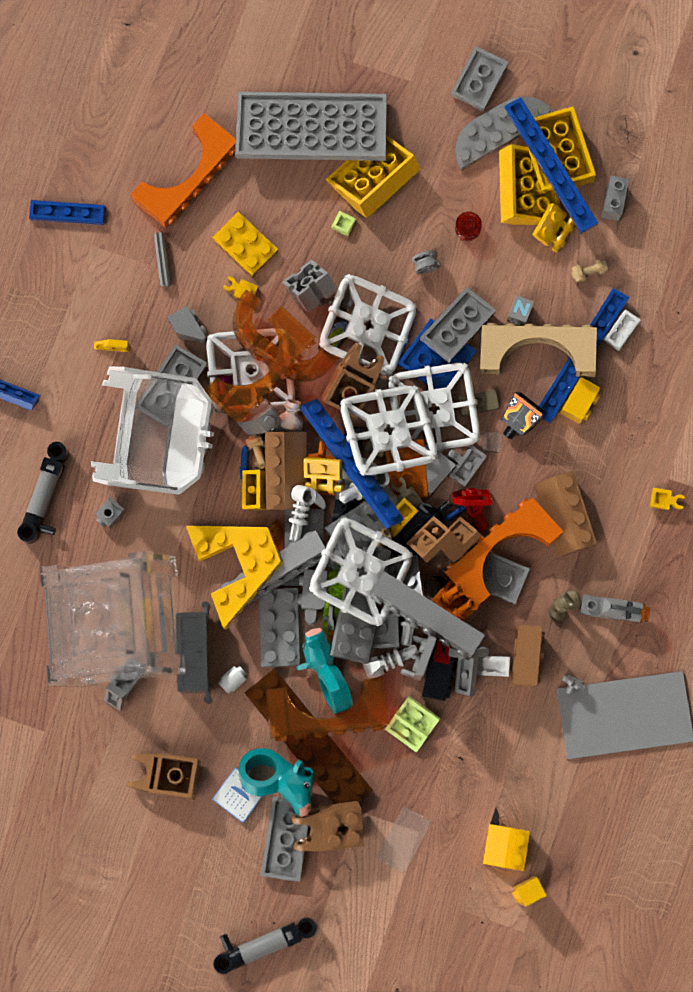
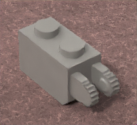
M305 570L304 574H300L299 586H303V592L298 595V605H302L301 609L305 610V622L310 626L316 623L317 611H322L325 608L326 602L314 595L313 592H310L309 587H311L310 583L315 570ZM323 571L318 584L327 581V571ZM326 587L321 588V590L326 592Z

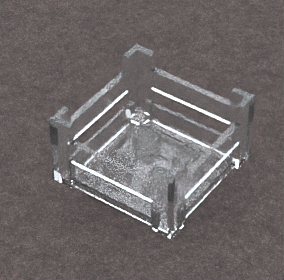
M143 551L129 553L127 559L75 567L63 565L40 567L41 587L45 588L50 666H47L48 686L88 687L101 683L186 674L184 654H177L171 589V577L177 576L176 557ZM150 573L156 574L162 652H156ZM137 670V671H134V672H127V673H119V674H111V675H103V676H95V677L85 678L86 676H94V675H102V674H110V673H118V672H125V671Z

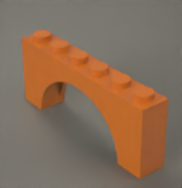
M205 113L192 125L193 133L199 138L203 148L200 164L193 175L183 183L169 188L153 187L142 181L130 194L133 202L165 228L176 222L177 215L181 211L184 212L189 207V202L200 195L202 187L205 184H209L214 179V174L225 167L226 161L230 156H235L236 138Z
M533 497L530 500L524 499L518 505L519 509L516 512L510 511L503 518L505 521L502 524H495L489 530L490 534L487 537L481 536L475 543L476 546L471 550L468 549L456 563L451 562L446 566L445 577L454 586L461 584L462 587L459 590L465 588L466 593L463 597L467 601L469 599L475 600L471 605L477 602L479 607L490 598V593L487 591L483 581V564L488 554L499 543L513 537L523 536L537 539L549 547L563 534V530Z

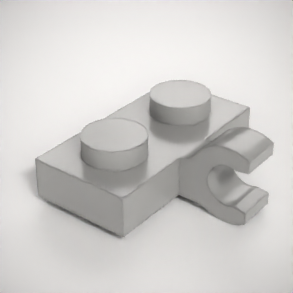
M473 445L469 447L463 457L456 451L451 450L447 458L457 463V466L449 477L465 487L487 455Z

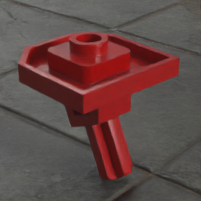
M466 488V490L452 492V502L466 507L479 531L489 528V524L483 514V505H492L489 489Z

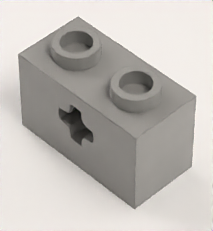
M611 175L606 189L601 218L614 221L620 220L629 179Z

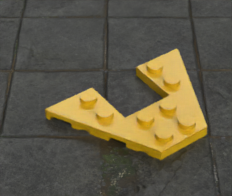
M186 526L200 562L231 547H234L245 578L211 593L222 626L226 630L231 621L238 613L240 614L243 611V607L250 603L258 593L259 588L264 582L267 583L272 577L273 572L278 570L283 562L268 527Z

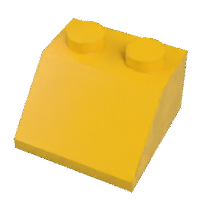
M489 824L483 864L524 871L530 831Z

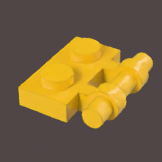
M552 203L548 206L532 235L545 246H549L553 242L554 245L551 250L558 253L560 248L564 247L568 234L572 233L575 223L571 217L566 223L564 219L567 214L556 204ZM561 228L562 231L558 237L555 234L557 233L558 229Z
M304 458V478H311V482H306L305 486L313 488L316 492L328 491V493L333 494L343 492V485L335 482V480L343 479L342 460ZM319 479H327V483H321Z

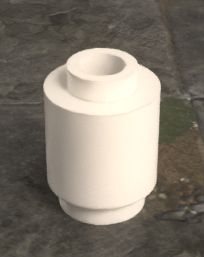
M233 666L221 677L218 684L229 694L231 691L234 692L247 680L245 678L247 673L240 666L237 668Z

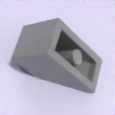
M265 398L236 422L247 435L269 432L282 420L278 411Z
M437 451V460L426 464L427 491L430 497L456 466L439 451Z

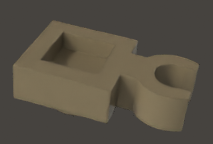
M399 478L402 482L401 487H396L394 483H391L392 488L400 493L396 496L399 502L406 498L414 507L423 503L412 486L408 489L406 488L404 478Z

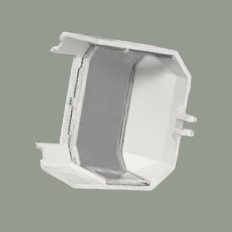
M109 366L107 375L110 376L108 380L103 381L102 385L122 388L124 391L113 464L91 461V467H94L96 471L92 475L93 481L111 486L180 495L199 480L201 474L204 473V455H206L207 449H212L213 444L206 442L207 437L214 436V432L210 431L209 417L213 413L212 400L196 378L128 367Z

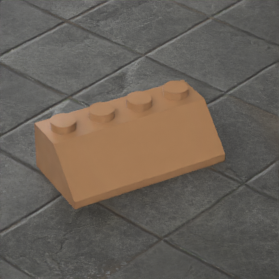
M265 432L266 509H296V507H293V504H297V502L292 499V489L296 485L305 486V483L308 482V478H304V458L307 457V432Z
M573 471L551 477L534 485L541 507L563 530V534L553 542L558 558L592 548L597 544Z

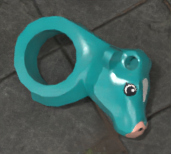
M321 628L309 630L305 633L306 641L303 644L306 662L296 666L297 671L307 668L313 669L317 673L322 693L332 713L344 712L353 707V701L344 677L334 664L335 657L330 655L331 645Z
M267 748L251 750L242 757L239 764V779L246 793L265 797L279 792L292 805L296 815L307 816L310 813L315 773L311 768L304 767L303 761L298 760L293 766L282 756ZM259 765H267L276 771L270 779L264 781L253 780L247 775L249 770Z

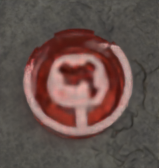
M474 212L460 214L455 224L456 235L464 241L475 240L481 232L482 221L480 217Z

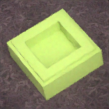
M339 211L331 229L349 236L356 218Z

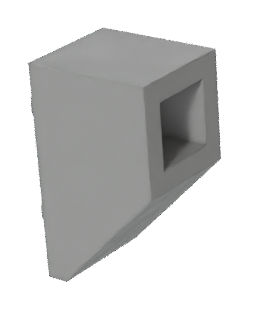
M186 306L167 317L178 338L202 344L207 343L205 336L208 334L203 325L199 327L196 322L198 317L193 309L190 311Z

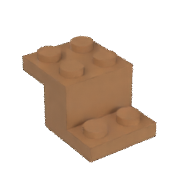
M433 516L406 544L426 562L434 558L440 550L455 563L482 535L461 517L447 528Z

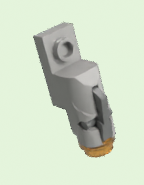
M583 594L580 614L616 621L624 620L643 623V621L648 622L650 607L639 602Z

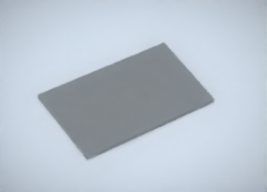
M683 671L585 685V690L580 689L579 691L575 689L572 695L565 691L566 688L556 689L567 759L693 742V729Z

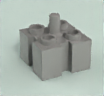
M311 259L300 268L301 271L299 273H293L282 281L292 299L298 304L300 303L307 312L315 309L317 306L322 307L324 305L322 298H329L338 290L328 272L320 268Z

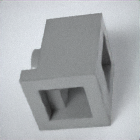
M109 497L104 505L95 513L98 517L96 521L104 528L107 525L111 529L126 511L114 499ZM107 510L112 511L110 516H105Z

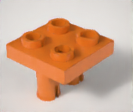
M449 581L431 601L466 622L471 614L478 609V604L476 602L471 605L475 600L469 599L467 601L463 597L466 593L465 588L459 590L462 587L461 584L454 586Z

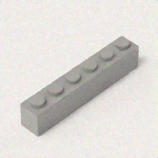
M316 530L306 533L302 539L297 542H291L287 545V548L278 551L283 564L278 570L273 572L272 577L267 583L264 582L250 603L320 562L321 553L327 546ZM244 572L240 573L236 579L222 584L221 588L245 578Z
M383 571L370 592L375 602L388 605V609L397 615L399 613L406 617L405 620L414 626L418 624L423 628L422 631L424 633L440 638V643L447 647L451 645L457 649L456 653L466 658L468 656L470 658L485 636L385 571Z

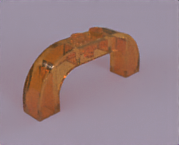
M245 290L235 307L232 325L238 342L245 350L251 353L255 360L265 363L269 370L277 372L287 379L299 382L316 380L331 369L338 356L327 352L323 347L313 358L298 360L258 333L253 326L252 315L258 309L262 300L248 290Z

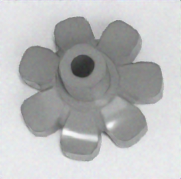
M566 673L562 678L568 684L565 690L568 694L572 695L575 689L580 691V689L585 690L586 688L583 680H578V678Z

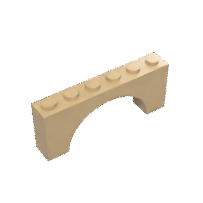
M496 323L482 325L481 374L500 375L504 360L515 349L527 344L545 343L561 349L570 357L575 366L576 377H595L597 327L592 325L574 327L570 324L563 325L562 327H555L553 324H545L543 326L525 324L524 326H517L513 323L505 324V326H498Z

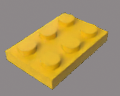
M239 212L212 237V240L252 277L278 252V248Z

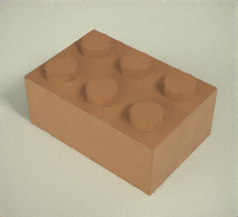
M519 624L515 628L510 686L534 688L537 684L541 683L542 671L538 670L539 665L543 662L544 652L540 651V648L545 642V632H542V627Z

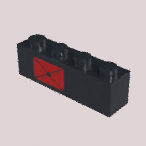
M435 636L436 641L431 652L421 697L445 702L446 698H450L452 687H449V681L454 679L456 668H453V663L458 658L449 656V648H452V646L447 647L439 642L440 638Z

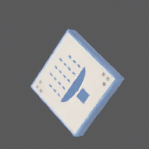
M235 767L212 800L244 823L262 797L245 792L239 779V769Z

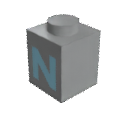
M516 295L507 321L517 326H524L534 302Z

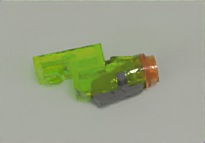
M329 571L328 581L336 578L339 571ZM340 583L329 585L328 591L325 592L341 600L344 586ZM325 601L323 631L327 639L333 640L340 608Z

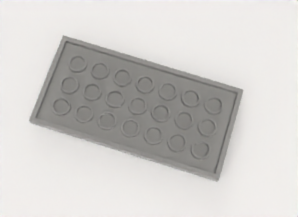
M238 92L235 157L238 159L386 161V94Z

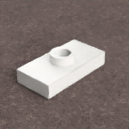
M625 309L603 341L619 351L641 320Z
M479 657L477 675L510 677V657Z

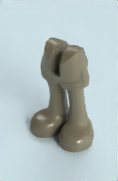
M567 590L562 592L558 599L552 600L548 609L550 618L555 622H562L566 618L567 610L579 609L581 606L579 592Z

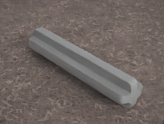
M159 232L154 234L160 285L161 287H169L171 282L164 233Z

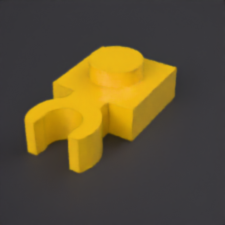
M228 276L227 280L233 284L230 287L223 285V289L227 292L234 291V298L251 305L259 289L258 286L243 279L237 283L233 277Z
M653 487L649 507L669 510L671 505L676 510H682L683 506L678 505L676 501L677 499L684 500L685 496L679 494L673 497L671 496V490Z

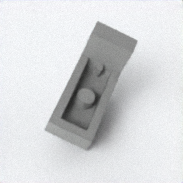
M478 645L470 658L468 656L466 658L456 653L457 649L454 647L449 648V656L458 658L455 692L466 696H475L478 658L488 656L489 648Z
M130 657L115 680L107 685L104 701L120 711L124 706L125 699L147 670V666Z

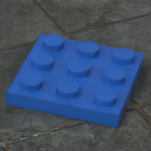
M430 318L400 359L398 366L406 371L423 369L429 365L430 367L452 363H466L468 365L477 350L466 344L450 363L420 340L423 333L435 322ZM458 370L431 375L433 388H446ZM426 376L416 377L428 386Z

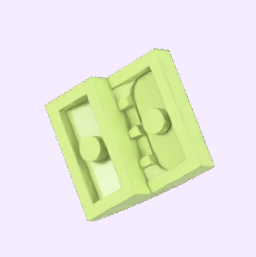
M408 696L385 730L417 752L440 720V717Z

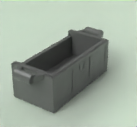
M205 601L202 603L204 612L176 614L177 691L181 694L205 693L204 702L211 704L213 699L211 697V688H209L208 620L210 619L209 610L211 605Z

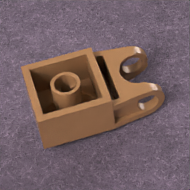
M355 343L339 363L321 395V399L325 403L340 411L342 399L373 392L384 363V357L378 355L369 365H360L358 359L362 346L359 343ZM347 389H350L351 392L349 394L346 393L345 395V391ZM367 401L352 405L362 410ZM349 412L350 416H352L355 419L358 418L356 415Z
M160 753L132 755L133 760L146 765L147 773L142 780L128 781V787L160 796L195 800L201 766L199 759ZM178 772H180L179 775H181V778L178 779V781L173 779V776H176Z
M357 801L318 806V808L311 809L307 816L295 814L291 818L295 824L311 827V832L306 838L294 843V849L298 851H331L365 846L361 807Z

